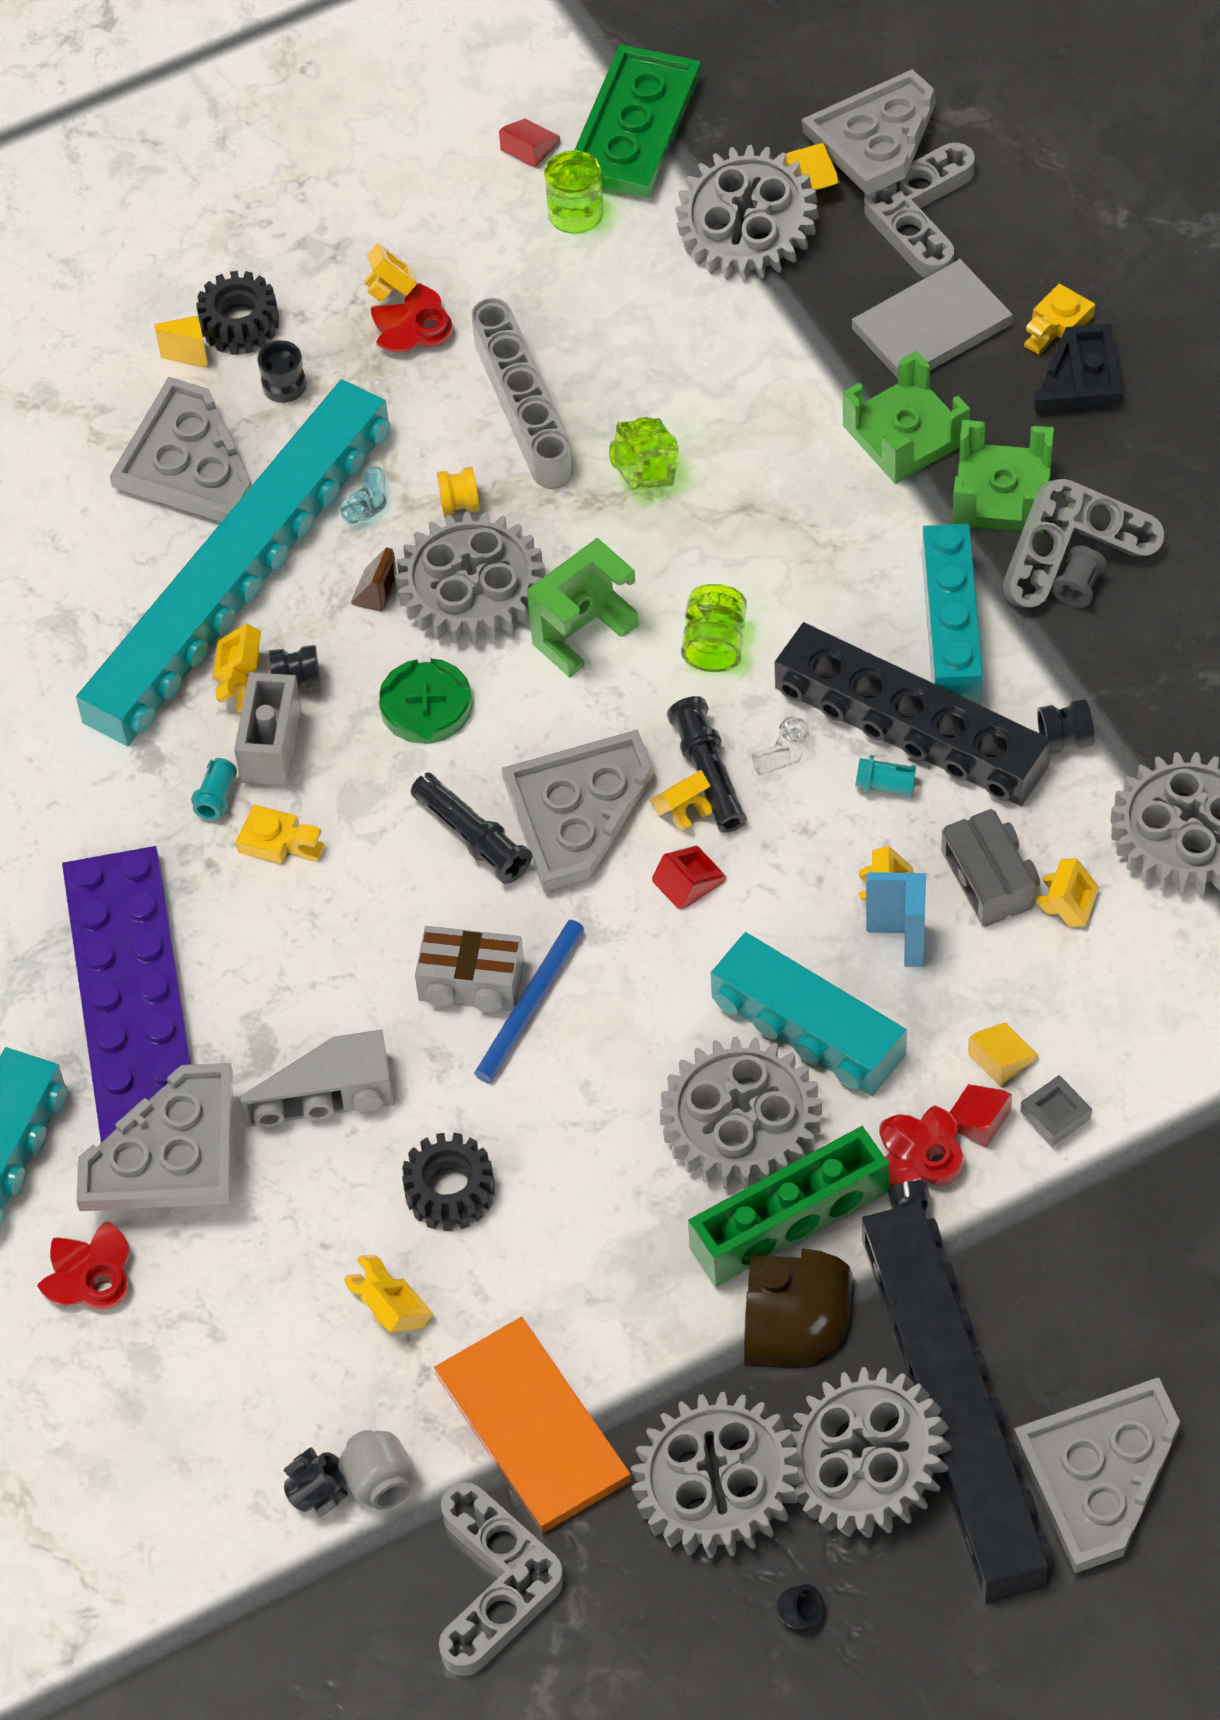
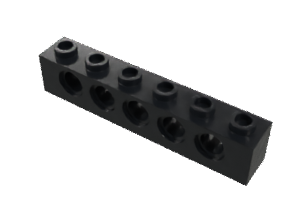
M805 622L800 625L774 661L775 689L779 690L788 699L802 701L821 710L825 716L832 720H842L861 729L864 734L874 740H883L902 749L913 759L925 760L944 769L947 774L955 779L967 780L986 789L990 795L999 800H1009L1022 807L1049 767L1050 738ZM952 735V736H956V737L950 738V737H945V736ZM988 755H995V756H998V757H987V756H988Z

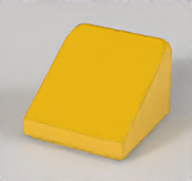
M824 143L786 153L788 166L798 162L800 163L802 175L808 174L810 176L811 189L816 191L839 183L837 173Z
M198 316L154 324L161 358L199 367H208Z
M1005 1022L978 1031L968 1039V1054L1000 1086L1038 1059V1054Z

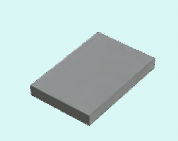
M959 259L852 319V330L898 379V362L909 354L918 351L928 362L931 371L1012 325L1013 314L967 265Z

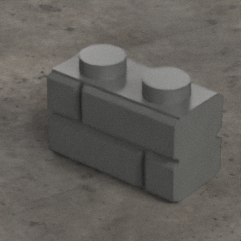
M992 809L975 814L969 820L962 819L946 825L942 830L941 851L980 923L985 927L1006 919L1008 915L1015 916L1032 909L1035 905L1036 887L1040 886L1039 874L1034 863L1030 859L1023 861L1017 851L1019 849V840L1014 827L1010 822L1002 824L996 811Z

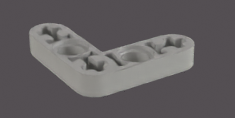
M949 143L913 161L905 179L870 195L864 193V214L867 219L923 278H927L954 262V246L951 241L925 215L921 208L972 180L975 157L972 149L965 144ZM922 178L928 180L931 185L924 189H915L909 186L908 183L913 179ZM903 225H914L920 229V232L912 236H906L899 233L897 229ZM927 252H928L932 257L927 258Z
M1057 479L1047 481L1036 494L1003 582L1004 595L1008 602L1022 608L1038 606L1044 602L1050 592L1073 531L1128 555L1147 556L1158 551L1163 544V526L1152 515L1071 480ZM1063 489V498L1068 501V506L1058 508L1053 518V521L1062 523L1061 527L1054 523L1041 522L1042 516L1052 517L1056 508V502L1050 499L1051 494L1061 492ZM1098 504L1105 506L1111 516L1110 524L1103 531L1093 528L1089 519L1091 510ZM1122 525L1129 528H1141L1145 525L1144 533L1149 536L1148 543H1139L1136 546L1138 540L1136 536L1127 532H1119ZM1040 530L1050 533L1054 542L1052 551L1045 557L1036 554L1032 546L1033 537ZM1025 559L1034 564L1045 565L1044 571L1034 570L1030 578V584L1036 587L1034 594H1025L1022 597L1023 589L1017 586L1018 580L1027 579L1033 568L1031 565H1024Z
M462 1482L448 1488L442 1496L441 1510L444 1524L452 1534L500 1576L451 1622L440 1635L439 1649L443 1665L455 1675L468 1676L477 1673L559 1595L564 1579L561 1562L553 1552L482 1488L473 1483ZM460 1502L462 1505L468 1506L474 1502L475 1515L483 1523L479 1531L476 1521L467 1513H462L456 1517L455 1505ZM504 1531L514 1535L517 1543L513 1550L508 1553L497 1554L487 1546L490 1537L497 1532ZM534 1569L541 1573L548 1569L549 1582L544 1584L542 1581L537 1580L528 1587L531 1582L529 1571ZM525 1589L527 1593V1600L529 1601V1603H525L523 1597L520 1595V1593ZM498 1601H508L515 1606L517 1611L514 1618L508 1623L497 1624L490 1621L486 1616L489 1607ZM478 1621L483 1631L472 1642L474 1654L469 1657L462 1652L455 1657L453 1643L459 1641L461 1644H468L477 1635L474 1622ZM485 1634H487L488 1636H490V1637H492V1638H491L490 1640H488V1639L486 1638V1635H485Z

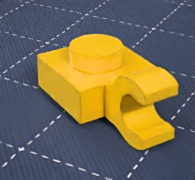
M1059 283L1033 309L1032 320L1026 327V331L1032 334V336L1024 343V347L1038 355L1041 354L1056 336L1062 337L1066 327L1086 325L1094 317L1095 303Z
M248 623L218 640L212 678L219 682L216 688L217 701L222 703L234 694L237 700L236 711L238 713L242 712L248 681L247 676L249 672L256 670L260 661L261 631Z
M253 804L235 841L238 853L280 864L283 863L287 853L310 861H318L325 848V843L318 841L321 834L320 828L309 824L300 825L297 815Z
M376 1255L359 1256L357 1261L365 1270V1278L361 1274L347 1275L344 1281L352 1293L361 1295L360 1298L373 1312L375 1320L390 1333L424 1328L433 1312L404 1278L393 1279L386 1271L382 1260Z

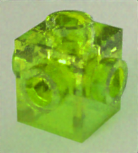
M641 417L635 421L617 422L615 441H612L609 446V457L612 466L618 469L630 489L638 490L674 485L679 446L675 436L669 433L660 418Z

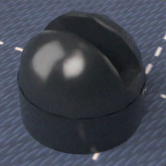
M908 1181L888 1189L892 1209L921 1202L925 1215L927 1214L930 1207V1194L926 1181Z
M812 1585L792 1586L781 1593L777 1601V1614L780 1620L789 1627L796 1629L814 1627L820 1623L824 1614L823 1598L820 1592Z

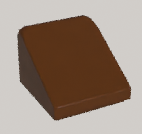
M386 547L365 568L351 600L354 606L380 612L385 609L396 583L395 575L397 574V568L392 548Z

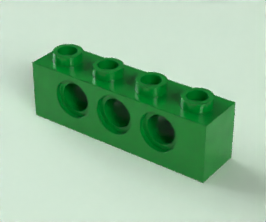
M862 1125L688 1219L690 1250L715 1287L748 1270L750 1268V1255L774 1256L887 1194L889 1189V1162Z

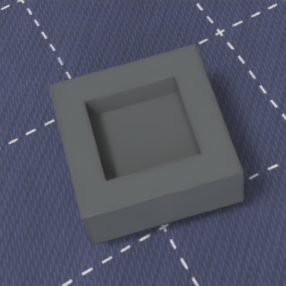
M1060 1075L1021 1101L1020 1112L1052 1146L1086 1123L1092 1116V1108Z

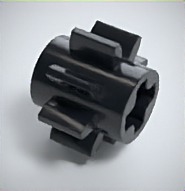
M312 1447L294 1458L293 1462L283 1470L289 1476L284 1482V1492L288 1501L302 1512H308L314 1508L319 1517L324 1516L338 1506V1502L348 1496V1492L343 1488L347 1482L343 1473L341 1474L338 1468L339 1458L330 1452H324L317 1456Z

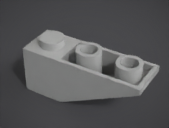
M383 1030L334 1036L241 1095L240 1100L246 1127L257 1125L260 1127H274L283 1121L303 1118L321 1120L328 1118L332 1114L350 1111L367 1113L376 1111L383 1106L394 1105Z

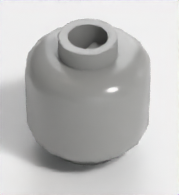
M371 1430L358 1432L348 1440L346 1448L339 1458L338 1468L341 1474L343 1473L347 1482L346 1486L354 1500L361 1506L385 1510L398 1505L409 1495L410 1486L415 1477L414 1466L400 1440L391 1432H373Z

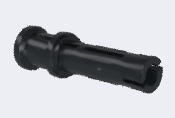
M701 696L683 698L668 709V720L671 725L677 727L682 740L679 748L683 757L692 761L696 771L701 770L710 784V787L705 789L704 793L711 805L718 830L721 832L735 831L744 826V821H747V817L739 803L725 764L720 756L719 750L722 739L719 732L712 729L706 715L709 710L706 700Z
M431 772L425 773V778L429 782L422 775L416 779L411 787V796L426 806L454 833H457L465 840L469 854L474 859L484 860L495 870L496 878L503 884H510L524 874L532 860V852L526 846L516 845L505 835V829L498 822L486 821L481 818L456 794L445 787Z

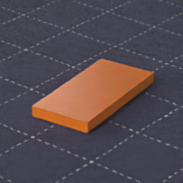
M522 1316L434 1366L436 1377L542 1534L631 1482L630 1472Z

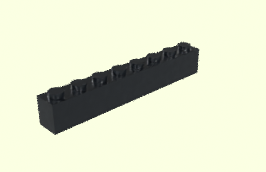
M921 1202L863 1216L862 1243L907 1376L914 1383L913 1386L919 1383L930 1394L928 1399L932 1398L942 1410L937 1417H940L949 1426V1430L940 1435V1437H943L951 1445V1450L939 1454L937 1457L949 1467L948 1471L941 1472V1476L984 1603L988 1604L1046 1588L1048 1567L1054 1566L1051 1547L1046 1535L1037 1536L1032 1522V1520L1037 1519L1034 1498L1029 1488L1022 1490L1020 1488L1016 1473L1021 1472V1465L1016 1447L1012 1441L1004 1442L1000 1427L1005 1426L1000 1401L997 1396H988L984 1384L985 1381L989 1380L985 1358L981 1350L975 1352L972 1350L968 1337L973 1336V1328L966 1306L957 1307L952 1293L958 1291L953 1267L950 1262L942 1263L937 1250L942 1248L938 1224L935 1218H926Z

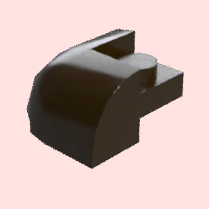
M801 1248V1258L750 1255L745 1310L744 1366L780 1368L816 1366L817 1360L833 1353L842 1341L846 1342L851 1321L853 1273L850 1266L837 1256Z

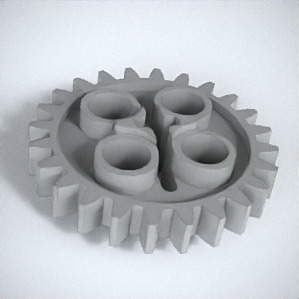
M752 145L747 146L744 156H738L734 147H731L729 159L724 161L715 153L713 154L715 166L709 168L700 163L698 168L701 177L687 176L686 180L689 190L679 191L682 205L675 208L679 220L676 224L679 235L683 237L682 241L685 250H692L696 264L706 260L709 273L722 266L724 278L728 279L734 270H739L742 281H746L749 271L756 269L761 279L764 278L765 267L769 265L779 273L782 271L780 260L784 257L793 263L796 262L794 247L807 250L808 243L805 235H815L816 233L814 221L812 220L819 218L817 205H815L818 201L815 189H811L810 176L808 174L802 175L800 163L798 162L788 166L787 156L784 152L773 160L770 147H765L760 156L754 155ZM756 181H759L758 184H757V186H756V188H755V191L753 190V193H752V189H753L754 183H755ZM734 186H740V187H741V188H740L739 190H737V191H734V192H726V190L729 189L730 187H734ZM773 196H782L778 201H766ZM727 224L723 229H712L715 225ZM742 233V237L739 244L735 245L739 238V235L741 236ZM760 233L769 234L763 239H753V237Z
M469 511L464 512L462 522L456 523L454 518L448 514L446 515V526L441 528L431 521L429 522L430 534L428 536L416 531L414 533L415 546L406 544L403 546L404 558L397 559L398 574L395 575L400 605L406 606L407 618L409 620L418 618L419 630L424 631L434 626L435 639L438 640L447 631L451 632L453 644H457L463 634H469L470 640L474 645L477 644L479 634L486 633L491 641H495V629L500 627L505 632L512 634L513 619L525 624L528 622L527 589L546 575L541 549L535 548L532 535L522 536V526L520 524L514 525L507 530L505 516H501L493 524L489 523L488 512H483L478 521H472Z
M1176 752L1174 753L1173 764L1167 765L1158 756L1155 757L1154 771L1139 765L1137 779L1126 776L1124 790L1116 791L1115 804L1111 808V840L1117 841V856L1128 855L1127 869L1129 871L1141 866L1143 867L1141 881L1144 883L1157 876L1160 878L1159 890L1164 891L1171 882L1177 883L1179 895H1184L1188 884H1194L1200 895H1204L1206 883L1212 882L1220 890V820L1216 819L1220 818L1219 757L1214 756L1208 765L1201 764L1200 755L1198 752H1195L1191 762L1184 763L1181 755ZM1183 793L1190 796H1179L1177 794ZM1157 825V826H1160V827H1162V828H1160V829H1154V828H1151V827H1148V826ZM1189 850H1198L1203 853H1191Z
M736 1036L732 1039L731 1049L724 1050L722 1045L717 1040H714L712 1054L707 1055L701 1049L696 1048L694 1049L695 1064L681 1059L679 1061L680 1076L668 1075L669 1091L661 1092V1106L663 1109L659 1110L660 1125L665 1126L663 1128L664 1142L673 1143L672 1157L674 1159L686 1157L685 1165L688 1173L695 1171L700 1166L703 1167V1182L708 1183L715 1174L722 1175L723 1188H728L733 1177L740 1178L741 1184L745 1189L750 1186L751 1177L758 1176L762 1180L769 1176L770 1171L775 1170L777 1172L788 1166L787 1161L793 1163L803 1158L802 1149L814 1150L815 1136L813 1134L821 1132V1118L818 1116L822 1115V1099L817 1098L818 1083L817 1081H809V1068L807 1065L795 1069L796 1061L793 1052L781 1059L778 1058L777 1043L774 1042L766 1051H761L759 1039L754 1037L749 1048H742L740 1040ZM744 1079L757 1081V1083L752 1085H742L738 1082ZM704 1103L715 1105L714 1108L709 1110L697 1108L698 1105ZM771 1115L785 1117L781 1121H770L766 1118ZM731 1139H738L744 1142L738 1146L724 1144Z
M866 1367L861 1368L858 1382H855L846 1372L841 1373L840 1388L835 1390L826 1381L822 1383L825 1397L821 1401L809 1395L806 1398L812 1409L810 1414H794L793 1417L802 1425L801 1430L793 1431L792 1435L802 1463L795 1467L799 1468L803 1481L793 1486H796L795 1492L798 1502L804 1505L803 1511L813 1520L819 1518L818 1522L827 1530L832 1531L837 1526L845 1536L850 1537L857 1526L858 1530L869 1538L872 1536L875 1523H878L887 1533H890L893 1527L892 1517L898 1515L908 1524L911 1522L908 1507L912 1504L922 1509L928 1507L921 1494L925 1489L939 1492L940 1486L931 1477L933 1473L948 1471L949 1467L937 1455L950 1451L951 1445L943 1437H940V1435L949 1430V1426L940 1417H937L942 1411L940 1406L932 1398L928 1399L930 1394L919 1383L913 1386L914 1383L903 1373L895 1379V1376L887 1368H882L875 1379V1376ZM899 1417L896 1426L890 1431L884 1432L887 1423L893 1418ZM849 1422L846 1432L841 1436L835 1437L839 1427ZM898 1466L896 1475L891 1480L883 1483L886 1473ZM844 1472H848V1476L844 1483H842L840 1486L834 1487L835 1481L838 1478V1476H840Z
M720 1392L716 1405L710 1406L703 1394L699 1395L698 1408L690 1410L683 1401L679 1402L681 1416L674 1419L670 1415L662 1413L660 1416L665 1429L661 1432L648 1428L646 1433L652 1446H637L636 1452L643 1463L631 1466V1471L636 1481H638V1483L631 1487L637 1501H641L637 1507L643 1519H649L648 1524L655 1536L664 1532L663 1536L669 1547H674L682 1540L687 1555H692L699 1544H703L708 1558H713L717 1546L724 1544L729 1555L734 1556L736 1541L742 1539L751 1549L755 1548L753 1534L759 1530L765 1535L772 1537L774 1533L769 1521L772 1518L787 1521L788 1515L782 1503H797L798 1501L795 1489L791 1485H797L803 1481L799 1468L795 1467L802 1463L798 1449L793 1447L796 1442L791 1430H783L785 1426L779 1414L769 1417L768 1410L763 1402L758 1403L750 1411L748 1399L743 1394L737 1399L734 1406L730 1405L725 1392ZM709 1435H714L715 1453L721 1465L719 1467V1476L728 1511L722 1515L719 1514V1498L712 1483L715 1476L706 1444V1438ZM737 1441H748L741 1449L728 1450ZM688 1452L697 1453L694 1458L687 1462H678V1459ZM757 1487L751 1495L737 1497L738 1492L743 1488ZM697 1498L705 1499L704 1503L699 1507L686 1509L687 1504Z

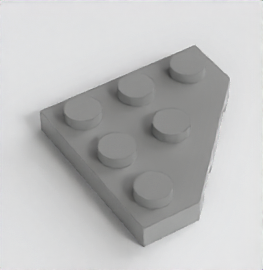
M912 69L801 119L803 133L815 145L824 143L831 161L867 195H870L906 178L936 105L935 91L933 87Z
M172 377L167 378L110 474L113 488L221 522L252 486L251 479L239 459L229 431L216 409L210 390Z
M638 729L502 768L505 786L527 847L532 852V861L544 892L591 878L653 777L652 765Z
M231 1063L181 1065L167 1077L168 1084L149 1101L144 1098L115 1124L116 1130L97 1147L93 1144L78 1157L76 1202L79 1211L231 1204L233 1070Z
M1159 1377L1014 1428V1441L1074 1573L1125 1555L1179 1431L1180 1420Z

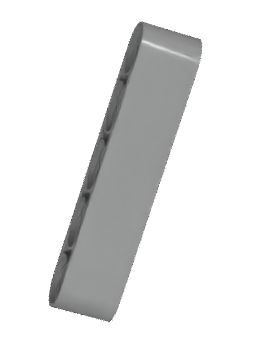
M497 298L479 301L471 312L475 348L533 479L544 488H560L569 482L573 474L571 446L566 430L509 305Z

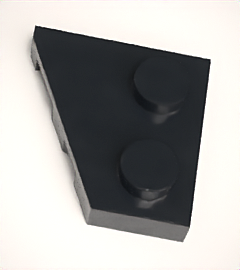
M1111 323L1065 328L1059 341L1058 352L1052 356L1047 367V376L1040 390L1037 389L1034 400L1035 412L1122 405L1123 393Z

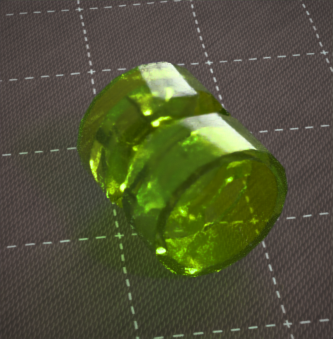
M564 151L555 155L547 162L544 169L549 221L558 230L570 234L584 233L594 229L601 222L604 214L600 164L595 157L582 151Z
M723 584L701 585L690 592L687 598L686 626L683 630L681 656L687 664L706 672L728 671L739 664L743 647V631L741 629L745 628L747 599L741 592Z

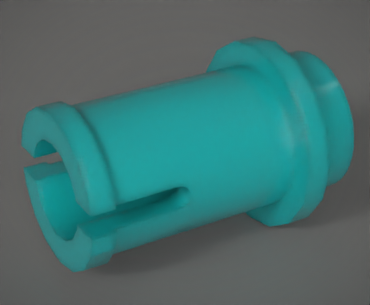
M870 755L869 759H859L855 786L864 787L865 793H869L870 788L912 796L916 766L874 760L875 755Z
M215 758L214 761L211 759L208 762L201 787L194 791L191 797L193 811L197 816L205 820H217L226 813L229 807L226 798L233 779L237 775V768L232 762L223 758Z

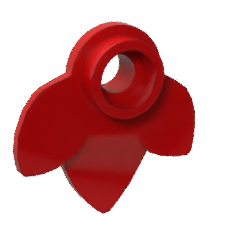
M417 283L410 293L405 296L404 304L371 307L373 322L382 332L376 341L377 346L387 351L405 352L419 345L425 347L438 346L446 342L453 332L452 320L444 309L441 308L440 295L421 283Z
M934 1105L925 1112L921 1120L911 1115L899 1114L884 1119L880 1123L879 1134L886 1150L889 1152L885 1157L889 1162V1187L917 1180L926 1181L936 1186H943L952 1183L958 1178L964 1165V1154L960 1145L956 1142L958 1125L951 1113ZM945 1155L940 1161L932 1162L934 1158Z
M106 1221L97 1229L90 1244L68 1238H53L50 1247V1260L55 1273L42 1279L37 1285L38 1289L46 1299L57 1305L70 1306L85 1303L87 1306L99 1310L109 1309L118 1305L125 1298L129 1288L124 1267L129 1258L130 1251L124 1235L115 1225ZM102 1283L112 1284L110 1288L104 1291H95L97 1286Z

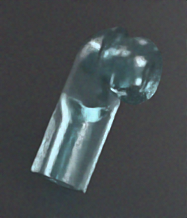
M370 466L363 470V488L351 494L349 500L343 501L340 505L341 516L346 522L355 524L359 520L366 521L385 508L387 501L385 475L382 468Z

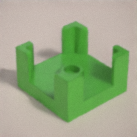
M918 351L909 354L898 362V384L863 403V385L861 383H857L843 391V427L894 484L960 448L962 420H970V408L959 396L953 398V411H950L929 388L930 366Z
M962 420L958 476H955L952 524L969 523L971 528L1022 532L1038 490L1043 484L1050 481L1054 427L1032 426L1030 448L986 445L984 444L985 423L982 421ZM1042 516L1041 522H1045L1046 517ZM1040 530L1037 533L1044 534V530Z
M599 538L594 539L527 589L532 645L568 677H571L583 668L585 662L563 641L595 617H598L620 637L625 636L639 625L637 611L613 590L612 584L613 581L620 586L624 583L631 586L636 582L635 570Z

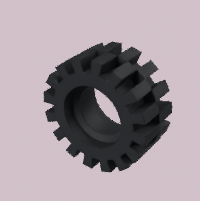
M230 271L231 278L225 279L223 274L215 276L217 284L214 285L208 281L204 285L205 292L200 291L197 296L198 302L196 307L202 336H205L206 342L210 346L216 344L217 351L224 353L226 347H229L231 355H238L239 348L245 347L246 354L254 352L253 344H257L261 349L267 344L266 337L272 340L276 335L275 328H279V314L273 287L270 283L266 285L265 278L260 275L254 280L253 272L245 271L243 278L238 276V271ZM236 307L253 309L250 314L241 318L222 316L226 311Z
M453 1132L452 1141H446L445 1133L436 1134L437 1143L431 1144L428 1137L420 1141L421 1152L413 1147L408 1153L409 1162L404 1161L402 1181L409 1210L413 1209L414 1217L419 1222L425 1217L427 1227L435 1229L438 1221L442 1222L444 1231H452V1222L459 1221L461 1230L470 1227L468 1217L472 1216L477 1222L483 1218L482 1207L489 1210L493 1203L492 1195H495L493 1170L488 1153L484 1147L478 1150L477 1141L471 1137L466 1144H463L462 1134ZM447 1169L462 1171L468 1178L466 1186L453 1194H439L434 1192L429 1186L433 1175Z

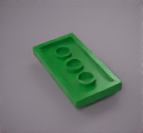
M619 44L566 168L567 180L650 198L701 75V61Z

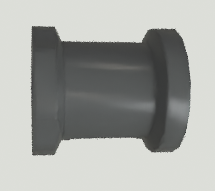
M1075 546L1071 548L1067 556V567L1063 575L1055 579L1052 585V592L1062 603L1074 608H1083L1091 603L1093 598L1092 588L1096 579L1103 576L1107 567V561L1098 551L1092 550L1087 546Z

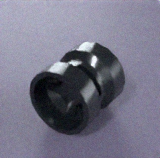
M285 340L273 341L263 346L258 353L257 362L264 395L277 403H287L301 397L306 388V378L302 368L303 360L300 349L294 343Z
M316 645L302 646L297 652L288 653L284 649L269 650L271 674L296 675L298 689H303L307 693L321 691Z
M1087 700L1071 701L1067 707L1058 709L1053 705L1038 707V730L1040 734L1051 739L1050 753L1060 752L1067 744H1074L1078 748L1094 745L1093 720Z

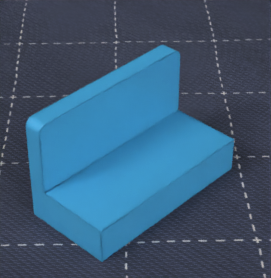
M869 872L866 879V931L905 933L904 967H924L926 873Z

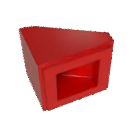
M522 119L505 125L499 130L500 150L536 167L560 141V136L527 119Z
M696 845L663 854L652 876V881L678 909H683L722 884L727 876Z
M968 1084L949 1112L956 1120L958 1133L987 1147L1011 1111L1012 1094L1001 1089Z

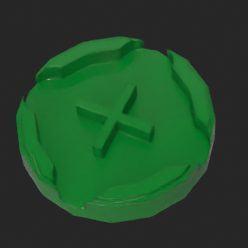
M430 658L431 662L419 663L418 659L407 661L393 669L382 682L379 692V708L383 723L394 735L408 742L423 744L445 740L460 731L470 717L473 701L468 679L458 667L441 659Z

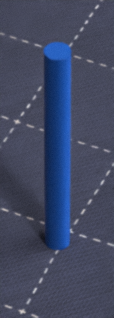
M571 919L567 921L479 1063L474 1074L485 1083L492 1082L583 934L584 927L579 922Z

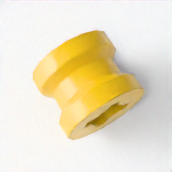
M473 466L465 467L460 473L450 474L447 471L437 472L444 517L448 514L453 516L456 510L466 509L470 513L480 511Z

